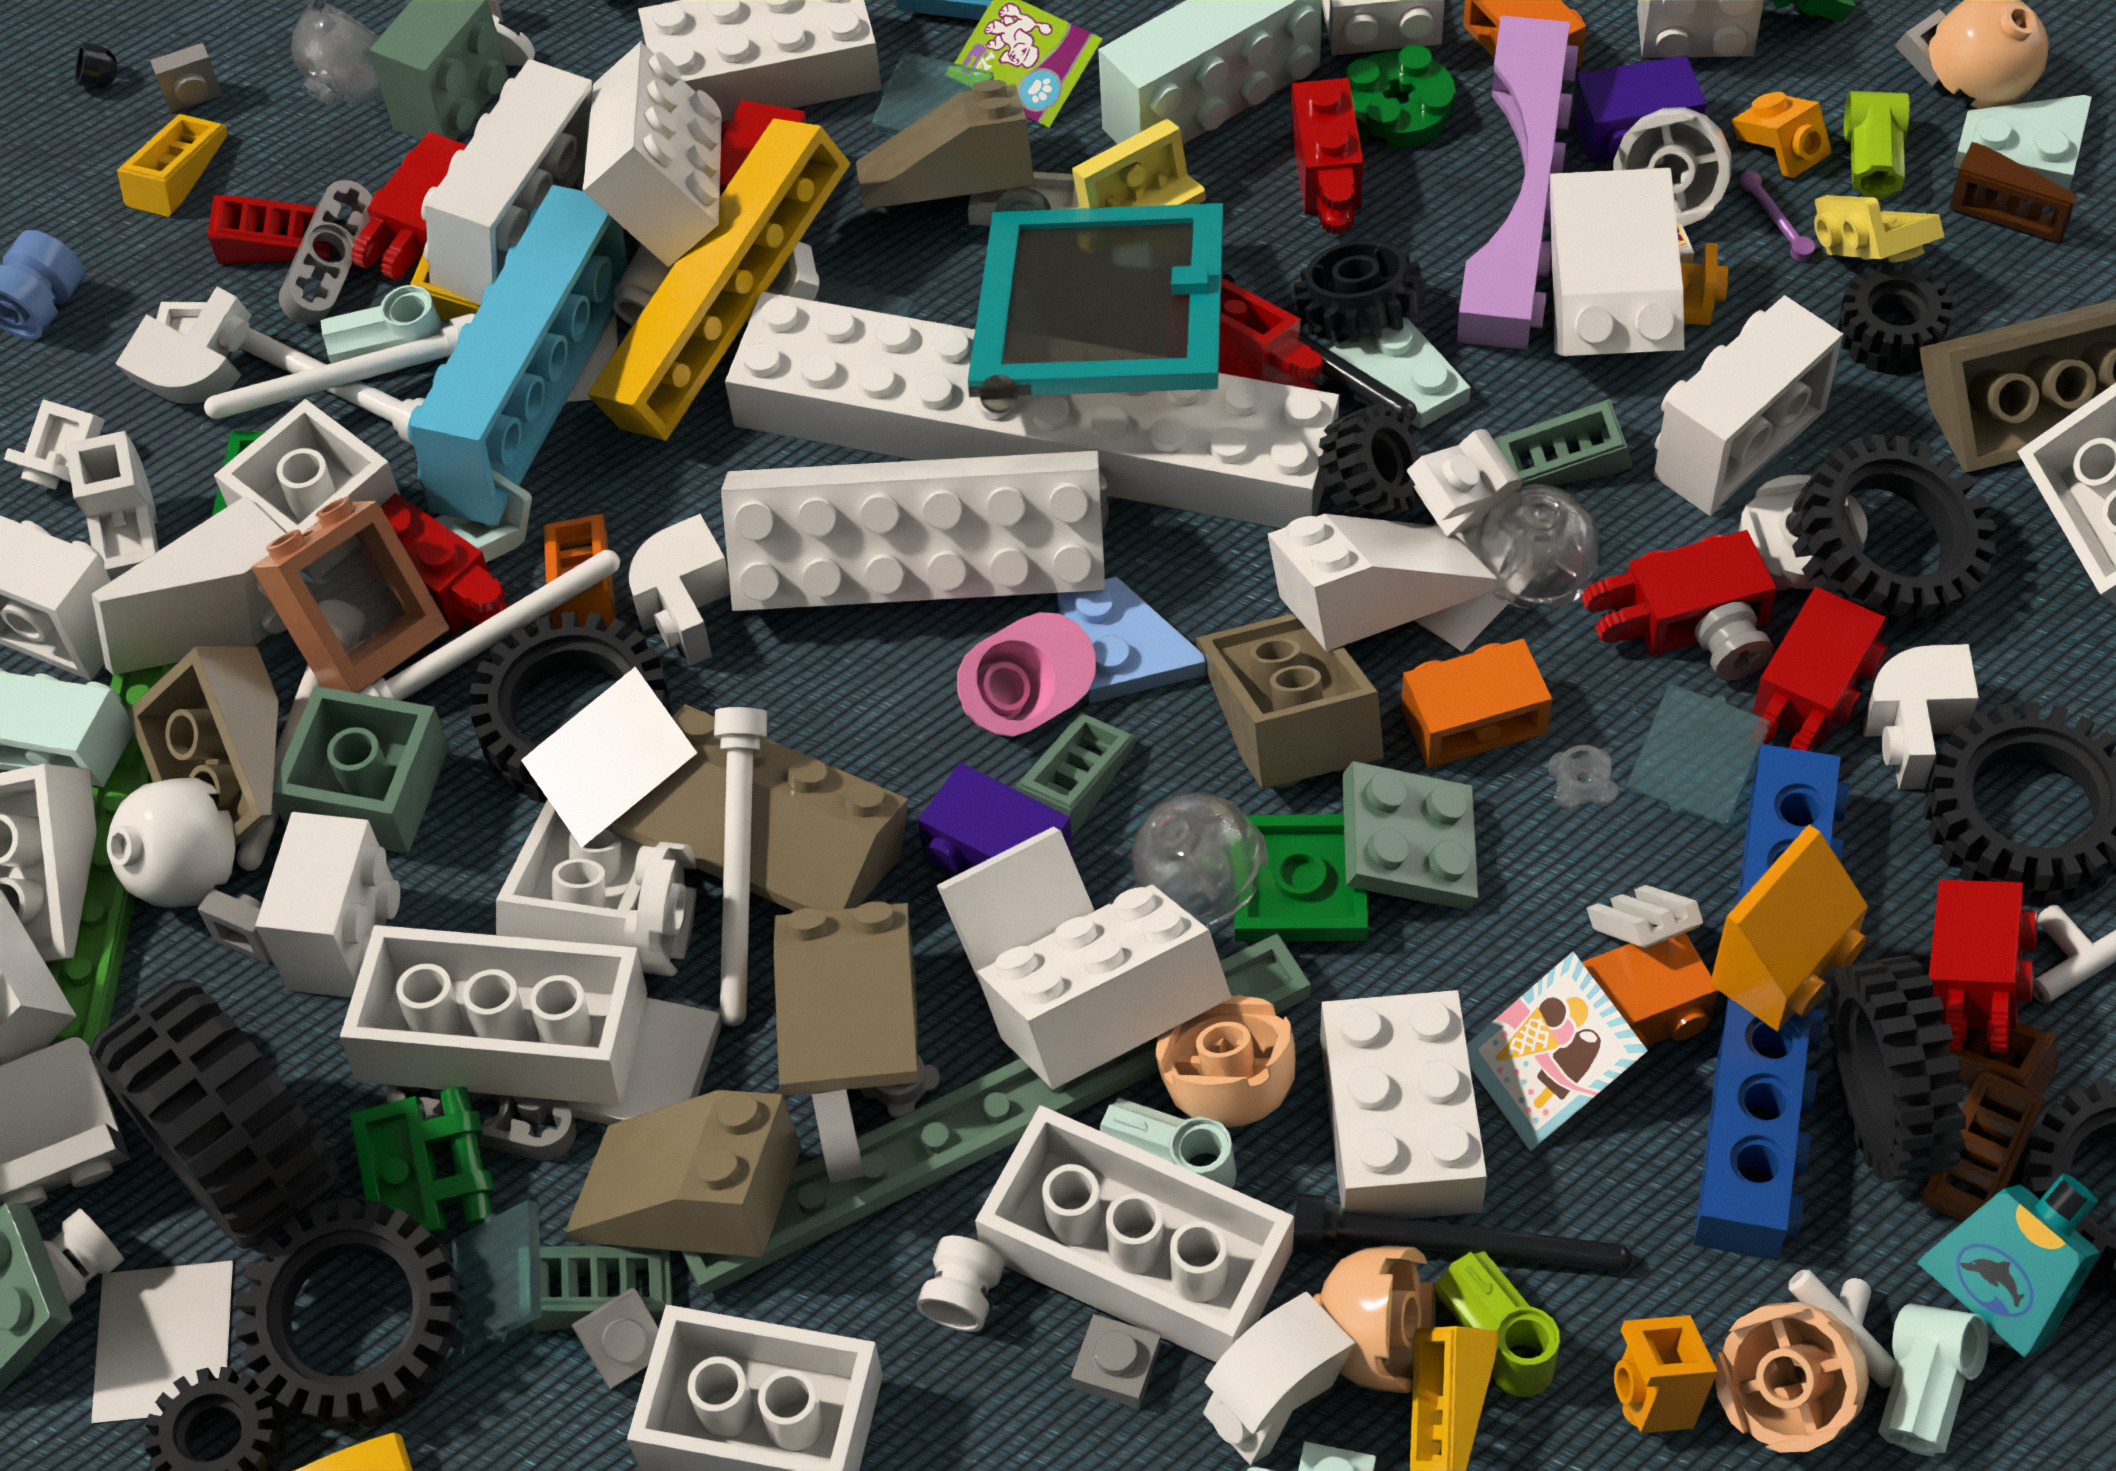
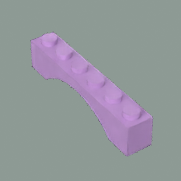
M1501 15L1494 60L1492 97L1507 116L1518 139L1525 176L1520 195L1507 220L1490 241L1466 261L1459 308L1457 342L1528 350L1530 327L1542 328L1547 293L1535 292L1537 277L1549 278L1552 246L1551 242L1542 241L1544 226L1551 227L1550 191H1548L1550 174L1563 172L1566 143L1555 142L1557 128L1568 129L1572 94L1561 93L1563 80L1574 81L1579 47L1567 45L1570 22Z

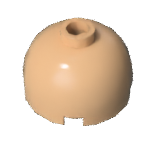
M1964 0L1936 26V34L1929 42L1928 51L1932 68L1944 87L1953 95L1961 89L1968 96L1975 98L1970 105L1978 109L2017 104L2030 91L2044 72L2049 49V41L2044 25L2036 13L2020 0Z
M1242 995L1231 996V999L1158 1036L1156 1058L1161 1077L1175 1105L1189 1117L1201 1116L1218 1121L1225 1128L1245 1126L1263 1119L1277 1109L1284 1101L1295 1079V1042L1291 1024L1285 1016L1283 1020L1276 1016L1274 1005L1264 999Z
M1383 1246L1366 1248L1355 1252L1339 1261L1325 1280L1321 1293H1316L1313 1296L1314 1300L1356 1342L1339 1374L1360 1387L1397 1393H1409L1413 1389V1379L1409 1378L1413 1373L1415 1328H1431L1436 1326L1433 1282H1419L1418 1271L1415 1264L1428 1263L1424 1254L1415 1247Z
M1803 1302L1773 1303L1762 1306L1739 1318L1729 1330L1732 1332L1725 1340L1723 1351L1717 1354L1715 1367L1718 1371L1715 1377L1717 1397L1730 1422L1743 1434L1749 1432L1758 1441L1769 1444L1765 1447L1780 1453L1808 1452L1841 1436L1863 1408L1869 1386L1866 1355L1854 1332L1830 1311Z

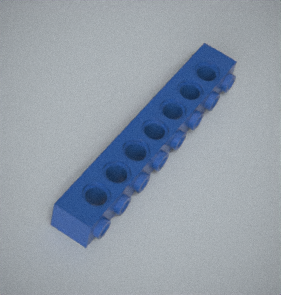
M1761 744L1752 781L1737 904L1808 824L1822 833L1841 863L1843 839L1832 837L1833 821H1844L1849 796V784L1838 782L1841 756ZM1786 820L1799 821L1806 826H1795ZM1827 974V976L1823 979V981L1826 982V983H1827V980H1828V974ZM1725 995L1693 1245L1778 1260L1785 1236L1798 1237L1802 1220L1804 1195L1792 1193L1794 1172L1805 1174L1811 1141L1810 1132L1799 1131L1801 1111H1812L1818 1076L1817 1071L1805 1068L1807 1051L1818 1052L1824 1023V1011L1812 1009L1804 1017L1794 1012L1782 1028L1776 1031ZM1770 1048L1778 1052L1782 1058H1766L1755 1049ZM1747 1109H1766L1776 1119H1758L1751 1115ZM1743 1169L1758 1170L1769 1181L1755 1183L1744 1178L1739 1171Z

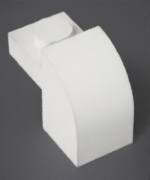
M216 287L187 335L146 314L115 364L132 382L166 400L182 404L205 402L209 397L229 390L240 378L241 374L226 356L229 352L236 351L244 342L249 331L248 321L252 315L236 296Z
M1485 429L1473 431L1457 446L1421 456L1406 470L1416 484L1413 486L1446 537L1483 525L1508 503L1522 486V481L1489 432Z
M126 431L64 444L73 498L87 518L91 547L103 557L105 561L104 567L110 579L119 577L159 551L154 525L158 523L151 489L139 454Z
M698 514L667 527L646 540L633 557L629 570V584L642 630L645 631L657 626L667 647L672 648L678 645L689 666L712 657L705 624L697 608L731 594L725 557L701 514Z
M1969 644L1930 645L1905 650L1891 658L1877 675L1864 719L1863 734L1864 736H1882L1884 762L1886 765H1895L1899 790L1925 789L1936 756L1932 734H1951L1960 724L1968 728L1979 699Z
M1306 1291L1260 1319L1223 1354L1205 1380L1213 1394L1203 1414L1214 1425L1217 1433L1252 1465L1270 1454L1294 1409L1333 1386L1356 1342Z

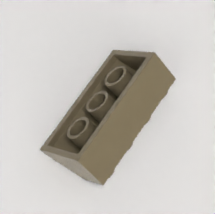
M2116 299L1919 348L1929 407L1963 471L1971 472L2021 459L2017 451L2116 383Z
M684 704L672 718L697 751V754L613 822V832L649 847H656L659 842L690 845L695 854L696 868L723 880L727 752L720 750L721 739L714 737L715 716ZM769 739L760 740V751L753 753L750 892L793 911L803 908H816L822 911L857 908L902 857L908 798Z

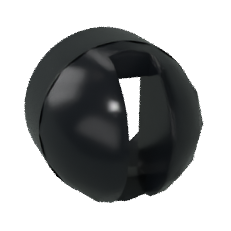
M82 42L76 59L75 84L88 88H104L112 84L118 74L115 56L109 49L103 46Z

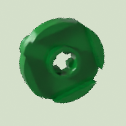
M1408 45L1401 50L1385 51L1365 59L1356 60L1347 68L1346 78H1349L1360 137L1369 141L1370 133L1376 137L1385 138L1386 147L1410 148L1434 140L1445 130V122L1453 115L1455 107V84L1447 69L1432 59V54L1427 48L1421 45ZM1405 95L1408 97V102L1399 103L1396 98L1387 97Z

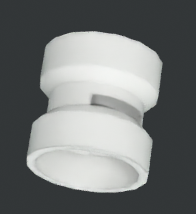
M80 1208L62 1222L61 1233L51 1241H43L68 1306L86 1292L87 1282L97 1273L108 1274L124 1261L123 1256L109 1238ZM66 1250L80 1268L76 1269L62 1252Z
M953 1235L943 1237L939 1241L933 1257V1264L936 1268L935 1278L923 1284L916 1303L917 1309L925 1317L944 1327L963 1332L980 1331L984 1326L990 1309L985 1295L988 1294L989 1289L999 1284L1005 1267V1259L999 1252L977 1240Z

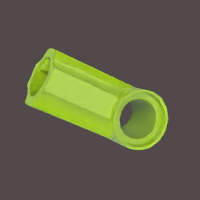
M1848 92L1844 113L1843 136L1845 143H1851L1852 188L1860 191L1864 197L1885 200L1893 192L1902 191L1905 179L1904 143L1908 131L1910 109L1908 93Z
M1485 1251L1475 1254L1469 1252L1453 1262L1444 1275L1436 1281L1435 1294L1462 1327L1499 1331L1497 1352L1491 1373L1496 1384L1506 1393L1517 1397H1532L1542 1393L1551 1384L1555 1374L1560 1344L1559 1329L1553 1318L1540 1309L1530 1307ZM1515 1346H1528L1539 1352L1540 1356L1521 1358L1513 1354L1509 1349Z

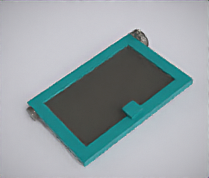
M1013 188L1002 194L996 203L995 211L992 212L968 375L969 397H980L982 405L988 411L1002 414L1009 412L1015 407L1018 396L1218 389L1224 225L1223 203L1051 210V206L1045 196L1031 188Z

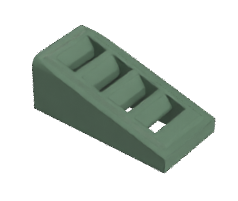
M1610 399L1494 439L1522 481V486L1518 492L1608 476L1633 468L1628 447ZM1598 437L1603 438L1604 443L1595 446L1592 445L1590 440ZM1578 441L1581 451L1570 454L1566 443ZM1554 446L1558 458L1546 462L1542 448ZM1530 450L1535 466L1523 470L1517 452Z
M1081 712L1017 783L1015 790L1069 816L1073 837L1134 748L1136 736ZM1081 743H1084L1104 752V754L1100 756L1079 746ZM1068 762L1071 763V764H1073V765H1076V766H1078V767H1080V768H1082V769H1085V770H1087L1088 772H1086V771H1084V770H1081V769H1079V768H1077V767H1075V766H1072V765L1068 764ZM1054 782H1057V783H1059V784H1061V785H1063V786H1065V787H1067V788H1069V789H1072V790L1070 791V790H1068V789H1066V788H1064V787H1061V786L1055 784Z
M552 1246L525 1249V1309L534 1332L573 1328L571 1326L573 1323L615 1298L608 1297L609 1273L620 1272V1294L632 1287L636 1290V1270L649 1269L650 1297L640 1298L653 1319L662 1318L665 1306H673L671 1250L628 1246ZM591 1276V1297H579V1277ZM561 1279L562 1297H550L549 1280Z

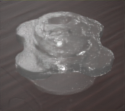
M1578 745L1569 748L1564 753L1554 754L1548 762V771L1555 776L1558 788L1554 795L1555 802L1560 807L1569 810L1575 809L1579 804L1597 802L1604 806L1612 804L1617 799L1619 789L1610 779L1611 756L1606 751L1590 745ZM1577 777L1589 778V781L1583 783L1578 781Z

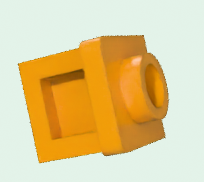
M1772 92L1756 98L1752 102L1750 109L1732 119L1737 140L1775 148L1781 174L1785 177L1795 178L1831 154V146L1819 102L1789 97L1783 92Z

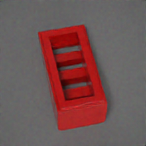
M233 195L214 196L208 227V238L218 264L293 261L303 239V228H308L317 206ZM280 229H288L287 236L280 235ZM325 241L313 243V249L321 259H331V243Z

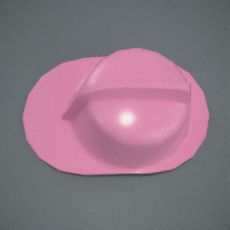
M1039 612L1021 618L979 642L964 656L957 672V692L965 714L969 715L977 726L994 735L1014 737L1029 732L1072 707L1087 694L1095 677L1096 654L1090 637L1077 622L1061 614Z

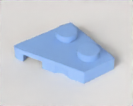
M1118 577L1105 579V590L1057 593L1061 615L1078 623L1090 637L1096 654L1095 677L1087 692L1090 704L1206 676L1204 655Z

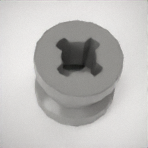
M1743 601L1731 602L1710 611L1699 621L1694 631V635L1702 649L1712 653L1710 664L1719 679L1725 681L1737 680L1756 672L1769 661L1774 651V647L1767 634L1756 630L1758 618L1750 604Z

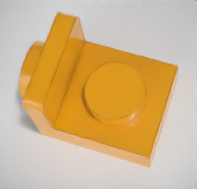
M1705 243L1702 264L1681 263L1684 324L1711 325L1715 301L1725 302L1728 266H1718V244Z

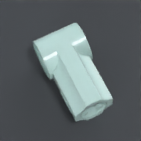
M406 285L394 289L385 296L381 306L321 320L322 336L331 363L440 334L439 330L443 327L429 292L423 287L416 285Z
M1119 1097L1114 1104L1109 1105L1100 1124L1101 1132L1231 1189L1235 1185L1237 1171L1231 1138L1228 1130L1222 1123L1201 1116L1184 1120ZM1209 1153L1218 1157L1216 1161L1207 1166H1193L1188 1163L1190 1159L1198 1154Z
M1911 1303L1901 1309L1895 1321L1892 1339L1894 1359L1898 1365L1878 1433L1887 1442L1921 1455L1934 1457L1936 1453H1945L1966 1379L1973 1380L1977 1378L1986 1362L1989 1334L1987 1324L1982 1316L1974 1313Z

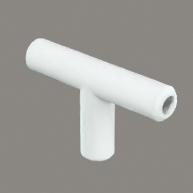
M2051 905L2039 914L2037 923L2069 957L2064 962L2033 980V995L2040 1002L2047 1004L2116 962V930L2092 943L2058 905Z
M1801 1270L1796 1273L1789 1281L1788 1289L1800 1302L1832 1312L1854 1332L1866 1355L1868 1374L1881 1388H1890L1898 1364L1862 1326L1871 1297L1870 1286L1861 1279H1849L1843 1284L1838 1300L1811 1270Z

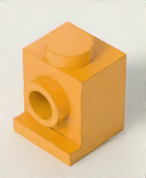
M1691 1315L1625 1320L1620 1331L1627 1347L1622 1360L1616 1364L1614 1372L1615 1389L1619 1400L1623 1403L1622 1411L1625 1418L1631 1424L1638 1427L1640 1434L1694 1429L1718 1371Z

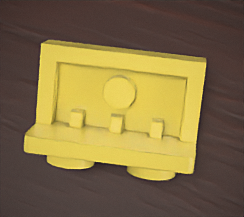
M1168 118L1072 168L1079 208L1199 204L1206 199L1204 187L1187 174L1180 128ZM1160 224L1088 228L1110 247L1117 248L1133 241L1139 235Z
M1825 195L1815 199L1817 215L1814 219L1815 232L1820 243L1826 248L1827 255L1860 257L1862 260L1888 257L1889 262H1900L1924 254V244L1944 238L1939 214L1881 212L1878 200L1873 197Z

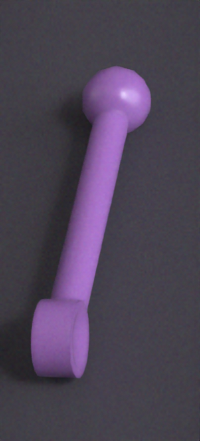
M1754 170L1744 172L1739 179L1741 189L1747 193H1752L1791 243V257L1799 262H1806L1812 259L1815 251L1814 241L1807 237H1800L1761 186L1762 178L1758 172Z

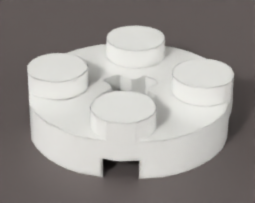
M1788 475L1766 482L1757 490L1756 497L1748 505L1746 504L1741 516L1739 532L1748 530L1777 588L1776 590H1785L1790 587L1795 589H1814L1815 586L1821 588L1827 581L1823 574L1808 581L1802 568L1813 556L1796 558L1792 547L1798 539L1790 534V521L1797 514L1792 511L1795 500L1802 493L1801 489L1812 477L1810 475ZM1848 495L1843 509L1845 526L1850 538L1862 552L1867 537V520L1858 501L1852 495Z
M659 842L656 847L642 846L638 852L635 864V881L637 885L641 886L638 910H629L626 915L623 929V946L638 948L644 973L674 976L678 970L670 962V959L684 960L693 928L697 888L685 887L684 868L696 870L695 854L690 845Z

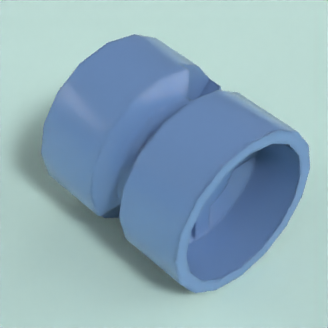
M25 230L5 253L2 265H0L1 329L26 340H37L44 334L59 313L54 305H62L68 301L83 281L85 269L81 261L61 241L40 231Z

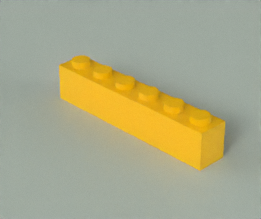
M773 118L720 196L719 225L676 261L598 376L587 395L619 429L667 441L753 312L761 291H767L851 164L821 126Z

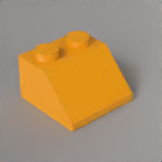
M1808 824L1726 916L1710 982L1711 986L1776 1031L1782 1028L1794 1012L1804 1017L1813 1009L1827 986L1823 979L1834 966L1841 969L1842 966L1851 965L1862 950L1867 939L1865 935L1860 933L1868 905L1819 830Z

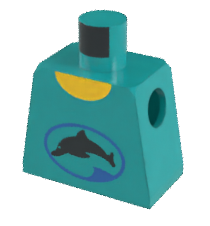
M2064 1173L2059 1176L2040 1200L2021 1185L2005 1188L1925 1253L1917 1264L1974 1314L1982 1316L1986 1324L2023 1357H2027L2043 1350L2050 1342L2098 1259L2099 1251L2075 1230L2098 1201L2084 1185Z

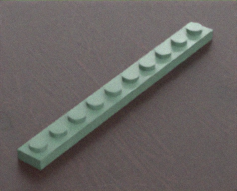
M1278 933L1220 961L1231 996L1242 995L1264 999L1274 1005L1276 1014L1310 998L1311 984ZM1158 1036L1053 1090L1020 1058L858 1137L857 1142L864 1171L863 1177L830 1184L824 1154L795 1168L763 1257L680 1251L702 1296L704 1297L1020 1141L1039 1105L1069 1117L1160 1072L1156 1058Z

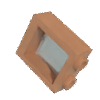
M343 497L320 509L315 515L319 522L303 533L300 530H293L273 540L266 547L269 555L253 565L251 569L321 687L359 693L450 628L378 501L351 502L349 497Z

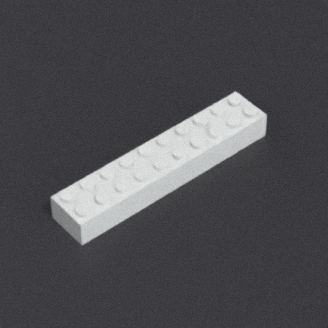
M762 291L725 380L733 423L736 427L919 461L1098 450L1099 470L1104 474L1108 486L1107 496L1279 528H1285L1292 521L1301 517H1316L1325 486L1322 477L1328 475V468L1319 467L1318 457L1327 453L1319 448L1320 438L1327 436L1324 429L1327 425L1338 419L1339 394L1219 373L1218 389L1031 395L1030 385H1016L1013 380L986 381L984 395H972V389L968 387V375L975 329ZM1006 335L1002 364L1138 360V358Z

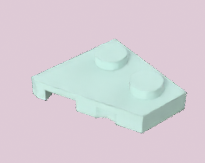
M2079 95L1969 110L1953 167L1960 168L1971 142H1975L2001 153L2069 191L2092 97Z
M1402 318L1404 328L1400 331L1389 327L1382 329V338L1375 339L1370 333L1361 334L1357 343H1351L1350 339H1347L1328 349L1411 400L1417 408V415L1411 421V424L1416 427L1422 428L1469 402L1471 387L1408 318ZM1321 373L1319 377L1310 378L1312 382L1323 385L1325 380L1329 379ZM1354 394V400L1371 406V404Z

